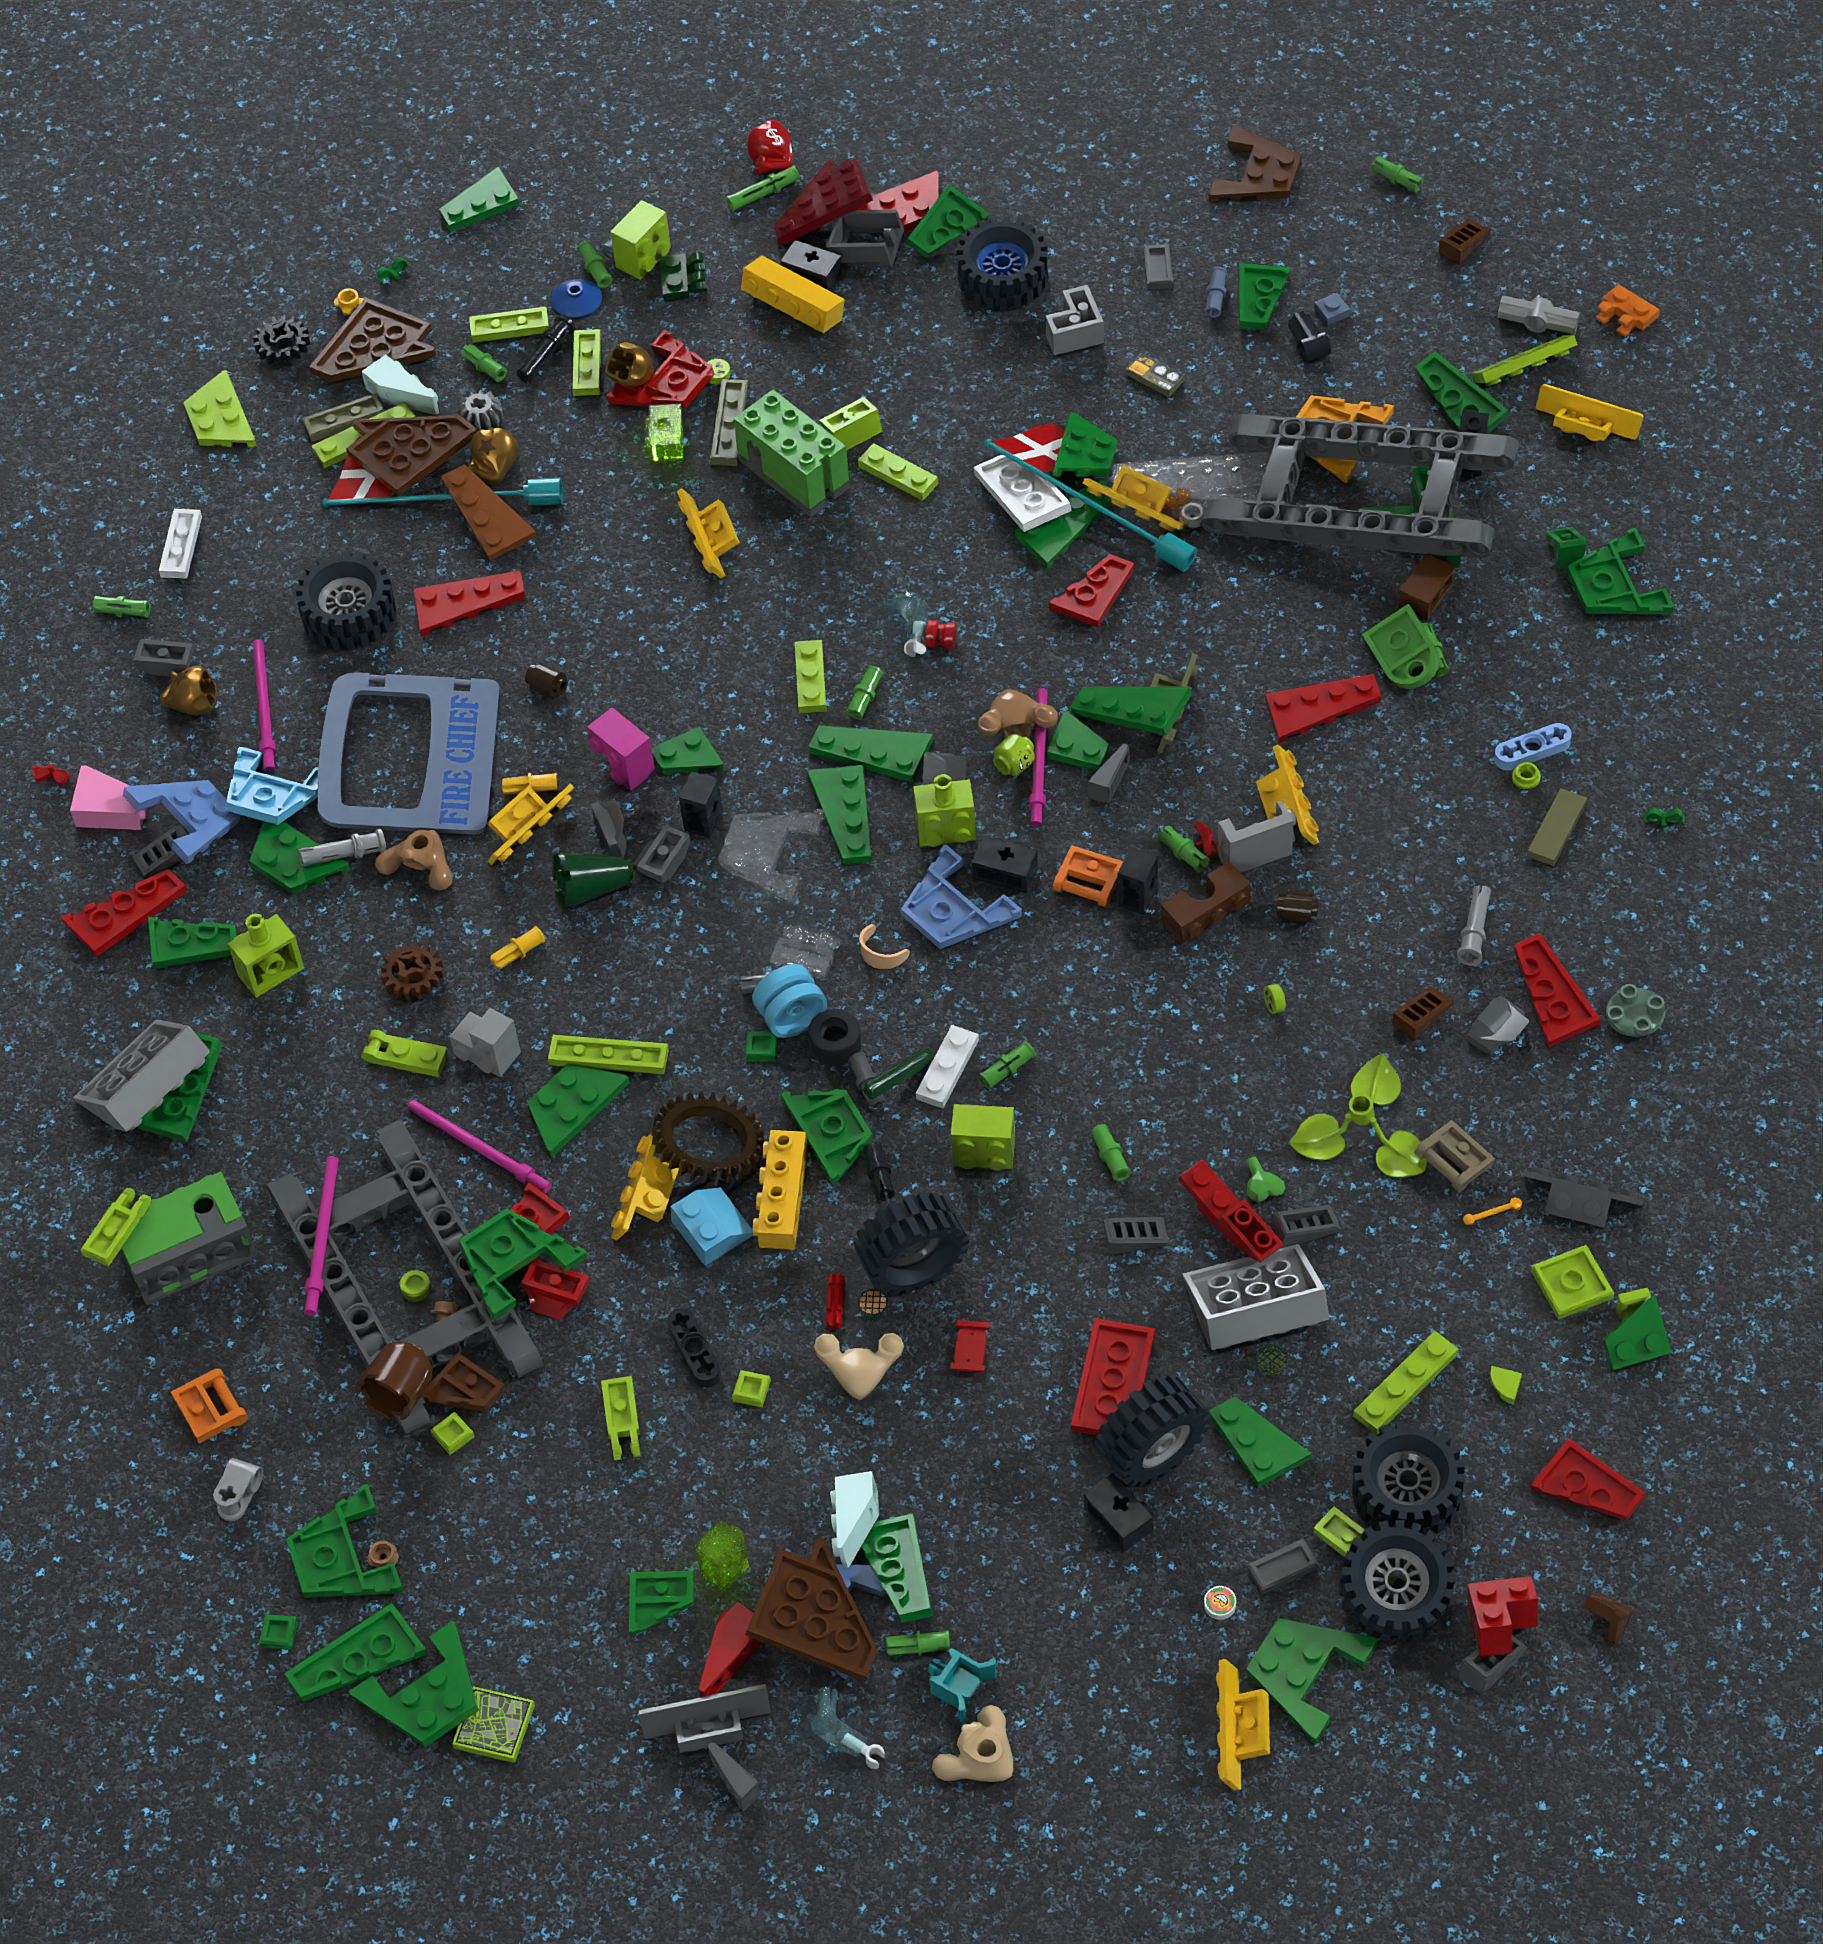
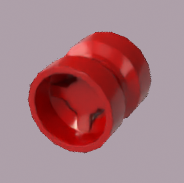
M928 620L925 635L926 647L941 645L945 649H954L957 623L947 622L940 624L937 620Z

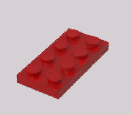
M1095 1318L1071 1421V1431L1092 1435L1101 1434L1098 1430L1102 1424L1108 1422L1106 1417L1110 1412L1115 1413L1118 1409L1117 1405L1122 1400L1124 1402L1130 1398L1129 1394L1134 1390H1142L1155 1338V1328Z

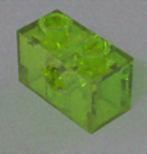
M681 404L649 405V416H645V432H649V436L644 437L645 452H650L651 462L683 461V414Z
M720 1520L695 1545L700 1574L724 1593L749 1568L744 1534L736 1526L731 1525L729 1527Z

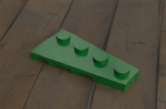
M1432 352L1415 367L1416 374L1458 432L1462 410L1488 413V433L1509 417L1508 409L1437 352Z
M1098 479V480L1096 481V482H1098V483H1100V484H1102V485H1104V486L1110 488L1103 480ZM1088 486L1078 491V493L1108 510L1114 505L1111 503V497L1105 494L1098 497L1088 492ZM1072 495L1067 498L1071 505L1070 512L1025 532L1018 527L1015 529V537L1048 570L1054 564L1053 560L1059 554L1063 555L1069 549V545L1077 537L1080 538L1086 532V528L1092 522L1095 523L1104 513Z
M1082 687L1070 709L1073 715L1167 736L1191 697L1192 692L1190 687Z
M818 726L808 747L810 754L852 766L863 765V769L913 783L924 761V753L928 752L933 742V734Z
M863 765L807 770L808 779L822 808L825 821L830 828L843 865L872 862Z
M391 1603L284 1673L301 1701L305 1702L425 1656L427 1651Z

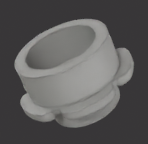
M1189 503L1183 506L1180 511V523L1189 528L1199 527L1204 514L1202 507L1196 503Z

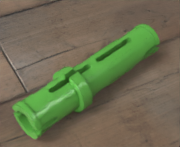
M792 165L790 168L777 174L771 173L767 175L766 179L731 196H727L726 202L730 210L734 212L736 209L772 192L776 194L781 191V188L799 181L800 175L798 170Z

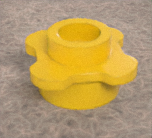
M344 289L335 298L334 305L340 307L343 314L349 315L356 310L364 299L359 298L356 290Z

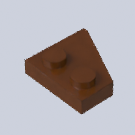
M458 1352L426 1387L422 1397L425 1403L487 1412L506 1391V1388L502 1382Z

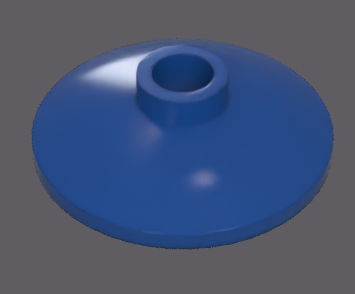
M585 279L565 281L558 285L551 294L553 310L558 315H564L569 319H581L590 316L598 310L602 303V294L599 287Z

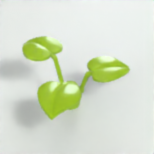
M1380 1054L1367 1062L1353 1078L1351 1083L1353 1097L1349 1101L1350 1113L1345 1115V1121L1341 1128H1339L1338 1122L1334 1117L1324 1113L1315 1114L1307 1118L1300 1125L1296 1134L1290 1140L1291 1147L1302 1156L1318 1161L1330 1160L1344 1150L1345 1141L1340 1134L1346 1132L1351 1121L1357 1125H1367L1370 1123L1384 1144L1376 1152V1163L1382 1173L1392 1178H1405L1422 1174L1426 1170L1427 1165L1426 1159H1420L1414 1154L1415 1149L1421 1143L1416 1136L1400 1130L1393 1133L1388 1141L1374 1117V1103L1379 1106L1389 1105L1397 1099L1401 1091L1399 1076L1384 1054Z

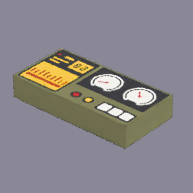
M1143 353L1126 368L1127 376L1167 397H1170L1184 382L1183 374Z

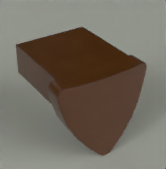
M1599 1592L1587 1596L1583 1608L1611 1622L1608 1631V1641L1617 1644L1627 1627L1633 1610Z

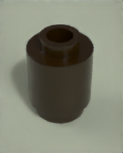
M543 663L532 664L525 675V682L529 684L531 689L552 698L562 695L568 685L564 672Z
M1286 891V894L1279 893L1277 916H1284L1283 919L1311 922L1312 916L1317 917L1319 899H1313L1314 893Z

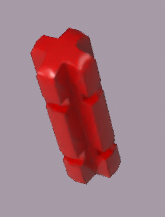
M832 1273L828 1276L825 1327L828 1330H839L842 1327L841 1317L843 1314L845 1277L841 1273Z

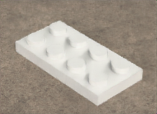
M1004 455L997 456L974 467L975 476L1023 532L1071 511L1070 502L1054 484Z

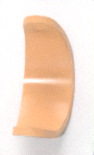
M871 924L862 930L859 937L860 950L864 961L868 965L877 969H891L899 966L908 958L910 954L908 949L891 955L879 954L870 950L865 943L875 932L876 926Z

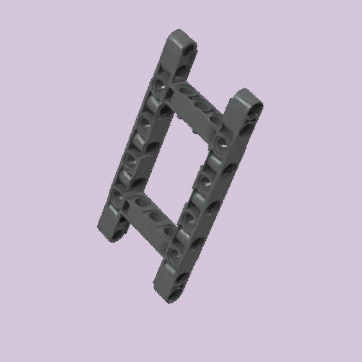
M1238 414L1233 420L1228 436L1230 443L1240 447L1241 450L1271 452L1257 500L1224 497L1209 500L1201 520V526L1206 531L1216 534L1422 554L1432 553L1484 558L1490 553L1495 535L1494 529L1479 520L1449 518L1462 470L1503 472V470L1512 469L1518 453L1519 442L1515 438L1506 435L1299 417ZM1305 456L1431 467V470L1427 471L1428 481L1425 491H1422L1420 495L1421 505L1419 512L1411 516L1391 514L1389 511L1367 509L1353 511L1342 510L1333 506L1311 504L1298 506L1290 504Z
M399 1119L377 1130V1138L383 1147L381 1152L393 1171L333 1200L322 1272V1280L324 1281L323 1291L366 1368L391 1341L334 1241L354 1231L357 1233L362 1230V1227L380 1218L384 1220L389 1217L388 1214L407 1205H413L414 1208L417 1207L419 1209L427 1231L438 1250L444 1252L451 1272L465 1296H469L473 1304L400 1341L416 1344L421 1347L424 1354L430 1360L432 1369L452 1360L458 1352L462 1355L490 1340L493 1341L511 1374L515 1373L518 1378L544 1366L538 1350L513 1308L495 1321L491 1318L471 1271H466L469 1267L459 1247V1239L469 1233L402 1120ZM290 1172L267 1183L266 1187L311 1268L320 1207L315 1209L297 1176L293 1177ZM422 1396L405 1420H400V1416L394 1415L405 1435L431 1423L429 1414L423 1405L425 1401Z

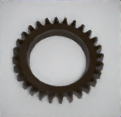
M700 1091L698 1099L695 1100L692 1092H689L686 1101L683 1100L682 1095H678L675 1102L670 1099L666 1106L661 1107L655 1117L652 1128V1144L656 1145L655 1154H661L660 1161H669L668 1169L672 1170L679 1167V1176L688 1172L690 1173V1181L700 1176L702 1184L706 1183L707 1178H711L714 1185L718 1184L719 1178H722L728 1184L730 1183L731 1176L737 1181L741 1179L742 1174L748 1176L751 1168L756 1169L758 1161H761L765 1141L761 1122L755 1121V1113H750L746 1116L748 1110L746 1105L737 1110V1099L728 1105L726 1104V1095H723L720 1101H716L714 1092L711 1093L709 1099H705L703 1091ZM695 1116L718 1118L731 1125L738 1132L742 1140V1152L735 1158L723 1162L698 1160L684 1153L674 1142L672 1134L675 1127L687 1118Z

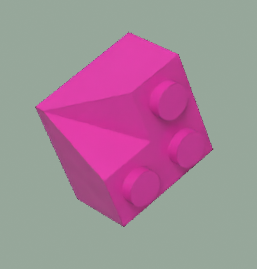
M610 708L587 726L589 745L595 752H601L608 758L611 768L610 775L618 785L623 784L632 791L655 772L650 738L614 708Z

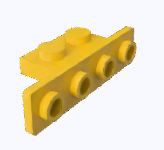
M1543 384L1540 387L1536 403L1537 410L1555 415L1553 426L1559 427L1561 431L1566 433L1576 432L1585 435L1591 441H1604L1610 433L1636 440L1643 420V414L1547 384Z
M1122 465L1112 488H1108L1090 478H1084L1082 484L1088 486V492L1098 497L1105 494L1112 498L1111 503L1124 509L1128 505L1136 509V515L1146 520H1150L1153 517L1161 521L1159 526L1171 532H1174L1175 528L1178 530L1183 529L1184 524L1161 513L1172 490L1171 487L1125 465Z
M681 488L677 491L680 498L678 505L682 512L687 515L688 520L686 524L696 537L694 544L704 557L702 564L710 574L714 573L721 579L725 576L718 557L740 543L727 510L718 499L699 512L695 500Z
M1277 744L1273 747L1279 768L1256 781L1267 818L1276 817V802L1283 801L1286 808H1290L1293 811L1302 836L1313 845L1319 843L1316 834L1319 829L1309 813L1311 804L1301 789L1304 787V783L1295 770L1296 759L1291 751H1285Z
M570 783L548 804L528 785L500 810L487 824L505 843L493 853L488 862L491 865L497 860L501 863L504 862L514 852L511 849L512 846L517 842L521 845L533 835L531 829L538 824L542 827L551 819L553 815L550 812L556 806L561 810L572 799L569 794L574 789L573 785Z
M651 1134L647 1137L643 1136L637 1146L636 1151L639 1153V1156L629 1170L628 1177L631 1178L629 1186L627 1185L620 1196L622 1206L615 1214L611 1223V1227L614 1228L611 1238L616 1241L628 1231L634 1212L658 1223L663 1219L679 1168L670 1170L668 1169L669 1163L661 1162L660 1159L653 1156L656 1145L652 1144L653 1136Z
M1222 1659L1219 1660V1672L1216 1674V1682L1219 1688V1702L1216 1708L1220 1718V1732L1217 1734V1742L1220 1748L1218 1774L1226 1785L1236 1791L1241 1790V1760L1270 1754L1269 1694L1264 1689L1239 1694V1671L1229 1661Z

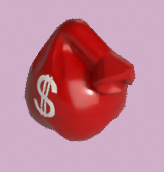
M769 120L749 133L747 151L750 158L755 162L754 169L759 175L769 171H783L792 166V141L788 130L782 123L776 120Z

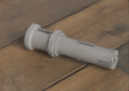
M376 829L374 833L365 835L352 834L350 839L298 849V856L302 867L351 856L360 859L365 854L385 851L386 842L383 831Z
M1480 885L1473 888L1467 926L1460 934L1462 944L1457 950L1458 961L1465 965L1473 966L1480 964L1483 958L1481 948L1486 942V935L1483 929L1491 896V889L1487 886H1482L1481 893Z

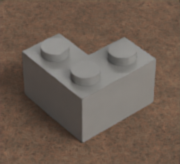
M1088 285L1064 290L1063 311L1045 316L1046 338L1053 354L1058 355L1104 343V321Z
M489 1008L483 1017L469 1012L449 1036L453 1053L463 1061L469 1060L476 1064L483 1072L493 1073L499 1077L504 1074L521 1053L514 1020L492 1008Z

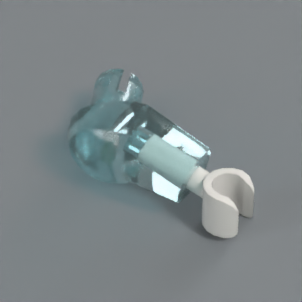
M912 591L905 592V594L886 593L887 596H884L883 599L884 607L890 610H900L907 621V638L909 640L904 645V652L911 657H915L916 653L924 654L926 646L923 643H925L926 627L929 620L924 601L917 593Z
M828 1687L818 1689L817 1712L810 1720L812 1731L825 1742L855 1757L862 1753L865 1755L867 1766L872 1769H878L879 1763L870 1758V1756L878 1754L880 1757L885 1758L884 1749L877 1744L866 1745L865 1743L868 1738L836 1717L838 1697L836 1689H832L831 1694Z

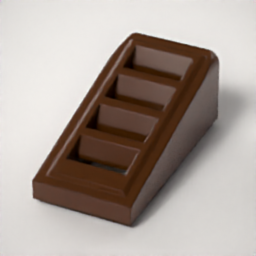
M1467 219L1439 241V253L1460 264L1490 234V230Z
M1429 986L1393 1014L1392 1025L1413 1041H1416L1453 1005V1002L1432 986ZM1429 998H1434L1436 1001L1440 1003V1005H1436L1434 1002L1429 1000ZM1425 1003L1426 1005H1428L1429 1007H1431L1433 1010H1431V1011L1428 1010V1009H1427L1426 1007H1424L1422 1004ZM1418 1009L1423 1014H1425V1016L1420 1015L1416 1012V1010ZM1410 1016H1413V1017H1414L1415 1019H1417L1418 1021L1415 1022V1021H1413V1020H1412L1411 1018H1409V1017H1410Z

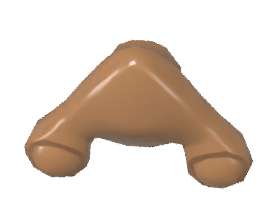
M1006 689L994 699L989 711L979 718L977 727L979 732L988 738L995 736L999 730L1004 738L1012 734L1029 738L1032 723H1037L1044 728H1052L1057 723L1058 713L1052 706L1037 703L1020 691Z
M417 830L403 842L382 851L376 857L375 867L382 874L389 875L396 872L403 862L404 865L414 869H429L428 880L430 887L438 891L444 890L452 884L453 875L445 859L442 841L435 830Z

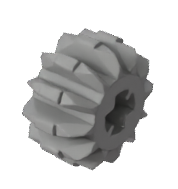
M482 390L478 394L470 392L469 397H462L461 404L458 405L457 409L458 415L476 427L477 431L499 427V420L503 416L500 400L498 397H494L491 391L486 394Z

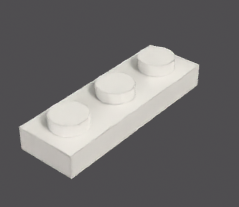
M174 509L159 567L161 578L187 579L202 519L200 510Z
M951 1025L916 1091L917 1100L942 1109L944 1108L979 1041V1034Z

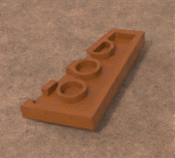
M465 464L441 476L447 490L490 561L537 537L536 531Z

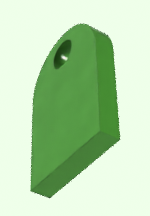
M1409 604L1362 634L1388 678L1400 688L1413 689L1426 684L1432 679L1439 667V652ZM1418 666L1424 667L1420 675L1411 676L1414 668Z

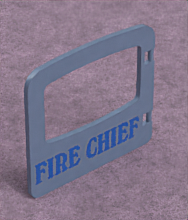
M356 672L340 676L332 685L320 746L318 814L322 821L329 826L337 828L413 832L423 829L435 830L437 833L474 835L483 833L488 825L500 694L498 683L491 679L471 678V680L455 679V677L396 674L370 675L369 673ZM369 681L385 682V687L369 686ZM470 686V691H454V687ZM356 696L427 698L430 701L431 736L424 789L417 808L347 806L342 803L341 770L349 714Z

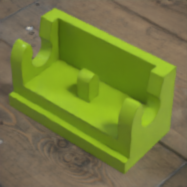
M865 397L819 420L820 425L826 431L846 445V451L882 432L878 409Z

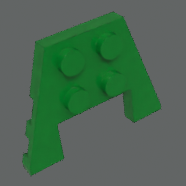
M1636 528L1628 530L1627 535L1620 539L1615 538L1609 541L1608 546L1598 552L1594 550L1567 566V575L1586 614H1673L1674 605L1666 589L1638 595L1620 559L1644 553L1645 545Z
M507 1208L459 1239V1247L488 1312L494 1321L516 1306V1299L500 1284L501 1281L543 1253H546L565 1273L584 1261L587 1255L583 1248L579 1246L576 1248L565 1243L564 1238L556 1234L552 1236L540 1230L539 1225Z
M368 1484L358 1488V1493L348 1500L343 1499L335 1504L336 1508L322 1518L318 1516L286 1539L304 1598L398 1594L403 1592L394 1562L362 1573L347 1529V1523L377 1513Z
M1278 1618L1246 1668V1674L1260 1689H1264L1269 1694L1273 1703L1276 1702L1287 1713V1717L1294 1725L1297 1724L1306 1733V1737L1316 1745L1330 1722V1716L1304 1702V1698L1334 1652L1364 1667L1375 1650L1378 1639Z
M451 1621L429 1636L432 1644L445 1661L391 1698L386 1695L373 1675L348 1691L355 1702L366 1706L373 1714L379 1718H384L393 1724L396 1729L424 1747H427L479 1711L459 1631L454 1621Z

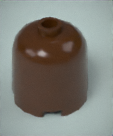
M401 1341L388 1343L358 1379L355 1390L357 1393L362 1392L367 1398L364 1404L376 1414L386 1419L396 1415L400 1416V1420H405L430 1383L432 1365L424 1354L423 1349L418 1345Z

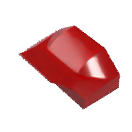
M534 1259L521 1285L528 1295L531 1312L560 1321L572 1307L579 1304L590 1283L588 1275L572 1270L565 1273L559 1266Z

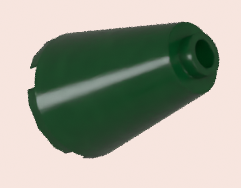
M558 852L554 854L552 859L553 881L557 880L559 889L555 890L561 908H571L627 886L629 879H633L631 862H627L624 857L571 852Z

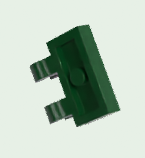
M702 252L693 253L687 259L685 253L660 257L664 301L690 298L689 292H704L707 290L704 273L706 271Z

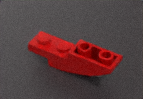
M1203 1159L1180 1176L1178 1181L1198 1202L1197 1209L1229 1241L1248 1256L1261 1263L1283 1246L1284 1243L1244 1199L1240 1202Z

